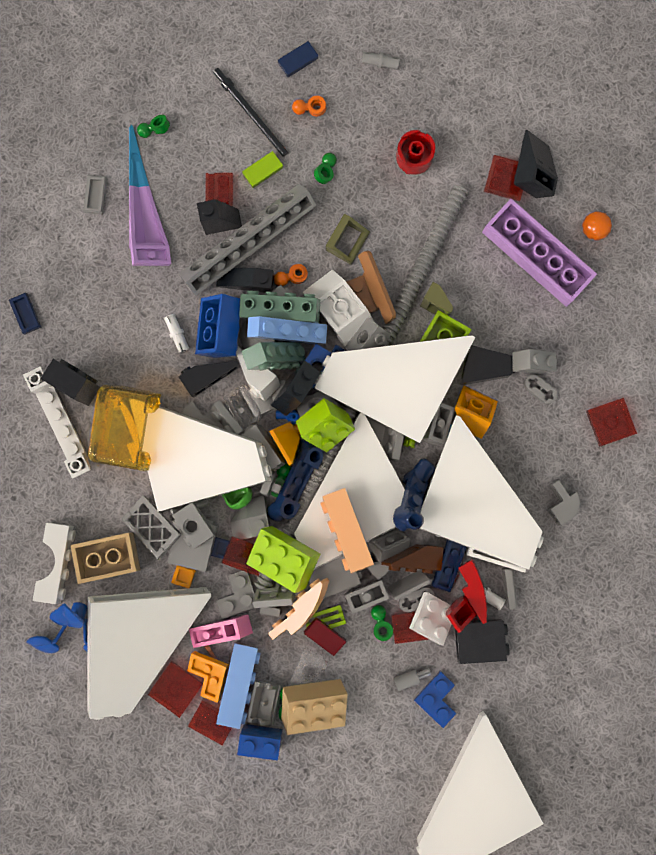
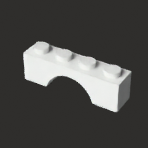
M46 523L43 543L52 549L55 556V565L52 572L46 578L36 581L33 601L58 604L61 603V600H64L66 595V589L63 588L64 582L67 581L69 576L67 564L72 558L70 546L76 536V531L73 530L74 526Z

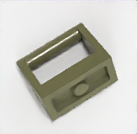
M344 214L326 244V251L352 265L370 231L350 216ZM350 226L361 232L347 256L336 247L347 227Z
M432 282L420 307L434 315L439 310L449 316L453 306L441 286Z

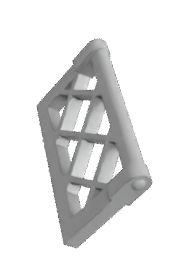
M144 495L122 518V521L157 560H160L181 536V533L160 511L158 512L154 504ZM144 504L149 509V513H141V508ZM142 515H149V526L141 527ZM153 515L162 523L161 526H153ZM134 516H137V527L130 521ZM154 528H161V540H153ZM165 528L172 533L169 539H165ZM141 529H149V540L141 533ZM153 542H161V548L158 551L153 546Z

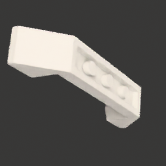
M40 366L23 374L30 391L36 394L67 459L64 463L72 479L91 470L88 455L56 388L40 379L45 372Z

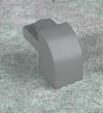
M556 480L549 484L559 501L549 507L547 511L558 526H562L576 516L580 507V499L577 492L568 494L569 489L566 484Z

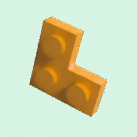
M196 651L192 652L187 671L204 678L200 696L217 703L221 700L229 664Z

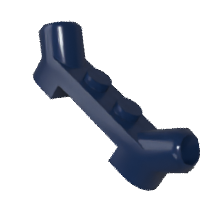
M304 439L299 443V454L275 502L267 508L268 516L274 521L280 522L284 518L291 519L297 514L301 506L298 501L314 468L319 469L322 463V450Z
M425 458L420 459L412 470L405 473L403 483L406 485L401 506L395 509L393 515V522L401 531H406L409 528L417 530L424 523L421 509L428 480L436 469Z

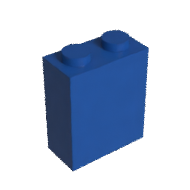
M249 724L243 725L239 737L237 755L278 761L283 729Z

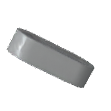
M530 375L524 380L526 391L541 403L551 404L557 399L556 390L539 376ZM535 379V380L537 381L535 384H536L540 389H538V388H536V387L530 388V387H529V385H530L529 380L532 381V380ZM541 390L546 393L550 391L552 399L545 400V394Z
M427 587L420 588L399 599V607L404 612H413L418 608L420 600L418 601L417 598L423 595V591L434 595V592ZM405 598L409 601L413 599L416 601L410 604L411 608L409 609L406 606H402L405 603Z

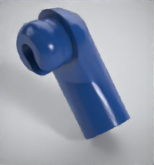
M276 410V419H286L295 425L296 421L300 418L299 413L295 410L287 416Z

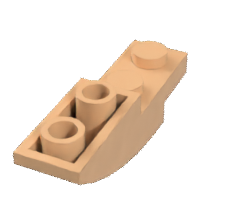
M318 578L309 585L311 587L309 591L303 590L295 596L297 600L292 605L294 608L286 614L288 618L284 621L280 619L272 625L274 629L268 633L272 640L286 630L293 635L313 617L324 599L329 584L328 578L322 581Z

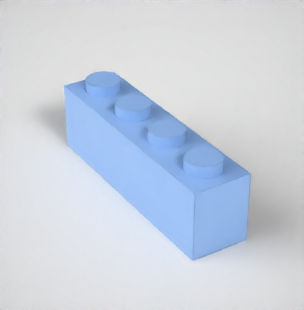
M262 316L248 317L247 337L308 344H326L327 324Z
M234 643L216 724L240 729L241 724L245 725L247 712H244L245 704H249L252 692L248 691L250 684H254L256 672H253L254 664L258 665L260 653L257 652L258 648Z

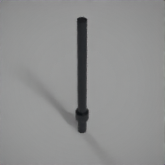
M216 68L213 73L219 79L225 91H229L283 157L287 155L288 151L237 91L232 80L227 78L219 68Z

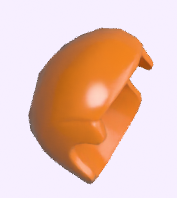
M603 212L590 213L585 217L582 224L583 233L589 239L601 240L611 232V219Z

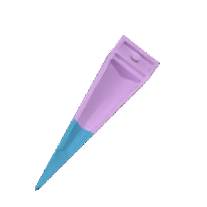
M131 125L129 127V249L131 250L132 266H169L171 264L169 244L148 184L134 128Z

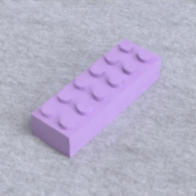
M512 199L502 207L482 231L486 237L566 307L597 275Z

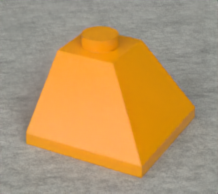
M463 385L454 409L457 416L461 417L471 433L482 439L492 422L498 401Z
M288 422L269 432L288 465L292 467L301 439L297 425H292L291 422Z

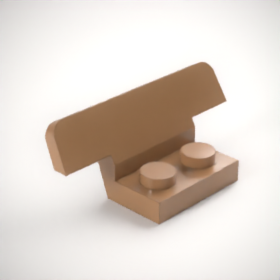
M369 250L364 251L358 257L365 273L362 276L346 281V283L368 309L369 313L380 310L385 324H388L395 319L396 312L372 253Z

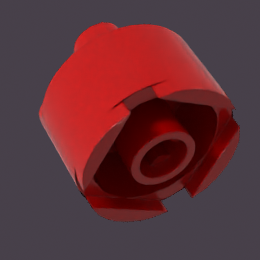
M411 130L401 137L397 147L396 161L406 174L417 175L429 169L436 149L433 138L420 130Z

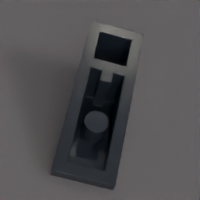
M232 268L217 280L216 287L263 293L272 292L274 271L261 268Z
M238 361L198 365L192 368L189 366L182 370L181 375L178 377L189 394L194 398L241 366Z

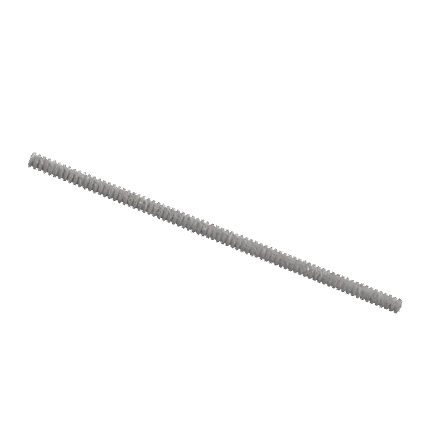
M461 185L453 186V190H451L447 198L448 200L442 208L443 211L440 212L441 216H438V221L435 222V226L432 228L433 231L430 232V236L427 238L428 241L425 242V247L422 248L423 252H420V257L417 258L418 262H415V267L412 268V272L409 274L410 278H407V283L404 284L405 288H402V293L399 294L400 298H397V304L393 306L396 317L393 321L383 326L391 334L383 346L393 345V340L396 339L395 335H398V329H401V324L404 323L403 319H406V314L409 313L408 309H411V303H414V298L417 297L416 293H419V288L422 287L421 283H424V278L427 277V273L430 271L429 267H432V262L435 261L434 257H437V252L440 251V247L443 245L442 242L445 241V237L451 229L450 226L453 225L452 221H455V216L458 215V211L461 209L460 206L463 205V201H465L469 193L465 187ZM344 404L345 408L343 410L349 413L352 423H354L353 419H356V413H359V411ZM342 441L328 452L323 451L322 463L319 469L314 468L298 501L301 506L297 514L284 523L286 526L285 528L282 527L283 532L292 538L295 537L296 529L323 482L326 473L329 471L332 461L335 460L334 457L337 456V451H340V445H343ZM260 572L261 576L257 577L258 582L254 583L259 589H267L273 586L272 582L274 580Z

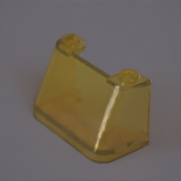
M102 385L98 390L88 451L89 459L100 464L149 471L151 464L150 454L142 451L148 413H154L159 408L161 394L122 385Z

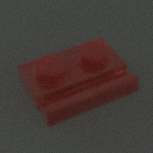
M206 173L205 201L216 199L233 206V173Z
M231 536L221 563L259 576V571L246 564L254 544Z
M416 611L391 614L395 644L430 640L409 628Z
M202 700L188 727L223 746L232 727L216 724L219 709Z

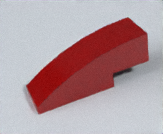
M470 559L458 567L467 582L462 591L481 622L485 624L487 622L485 588L473 559Z
M465 595L457 598L446 611V616L458 633L477 615Z

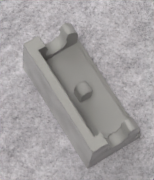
M266 680L255 682L247 722H259L261 726L274 725L282 685Z

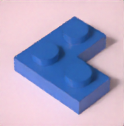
M439 671L415 697L414 701L444 728L456 715V712L442 699L455 684Z

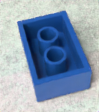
M225 294L201 298L196 355L210 358L236 356L238 332L240 329V298Z

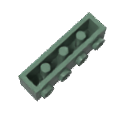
M247 291V294H241L239 313L241 318L248 319V317L262 316L319 323L320 299L315 298L314 294H304V297H296L295 293H285V296H277V292H266V295H258V291Z
M260 342L241 351L247 370L295 369L300 366L301 362L306 360L304 348L298 342Z

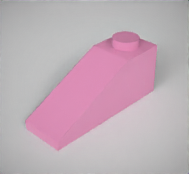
M248 614L189 629L193 648L241 639L253 633Z

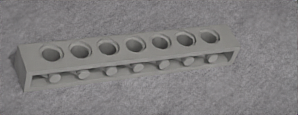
M300 184L296 185L179 273L180 277L194 295H198L313 209L316 204L309 191Z

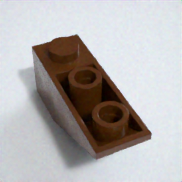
M416 544L382 561L381 565L389 566L388 570L400 571L401 568H405L407 572H417V569H422V573L433 574L434 570L441 571L444 547Z

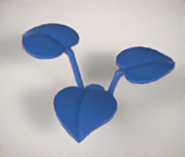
M75 602L70 609L65 603L62 604L58 609L52 611L49 616L53 622L63 626L55 639L50 640L47 637L35 636L29 638L26 643L39 651L56 653L59 651V646L56 643L67 626L73 628L83 627L85 643L83 649L87 652L88 619L85 617L88 606Z

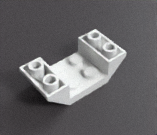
M333 270L302 292L303 294H314L315 298L320 299V313L336 332L337 338L344 347L368 317L373 320L368 309L350 286Z

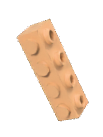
M343 488L322 496L323 502L320 504L324 514L328 513L330 521H327L331 533H336L337 540H334L337 550L338 552L342 551L345 557L341 559L345 571L349 570L352 574L373 566V560L346 489Z

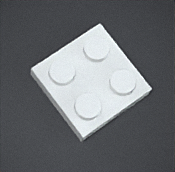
M424 592L409 628L439 645H444L452 625L446 616V611L450 605L434 595Z

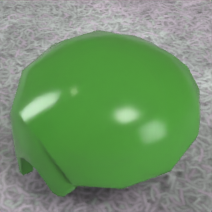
M251 487L222 494L225 503L231 509L239 510L250 503L253 492Z

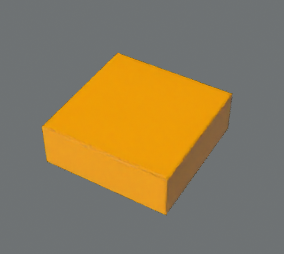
M177 565L171 583L190 588L196 570Z

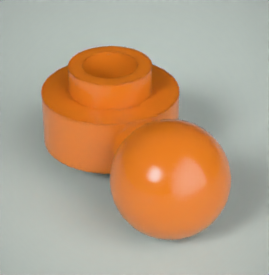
M321 96L311 97L308 103L298 99L293 102L292 110L297 115H302L305 111H309L312 116L318 117L325 113L326 102ZM315 106H320L318 110L314 109Z
M295 264L290 268L289 273L277 272L274 275V283L277 286H285L288 281L294 284H301L307 278V269L301 264ZM295 271H300L302 275L297 276Z

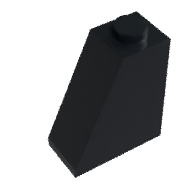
M216 199L197 203L200 222L206 235L242 227L239 209Z
M471 345L465 360L460 385L508 378L512 373H515L513 372L512 355Z

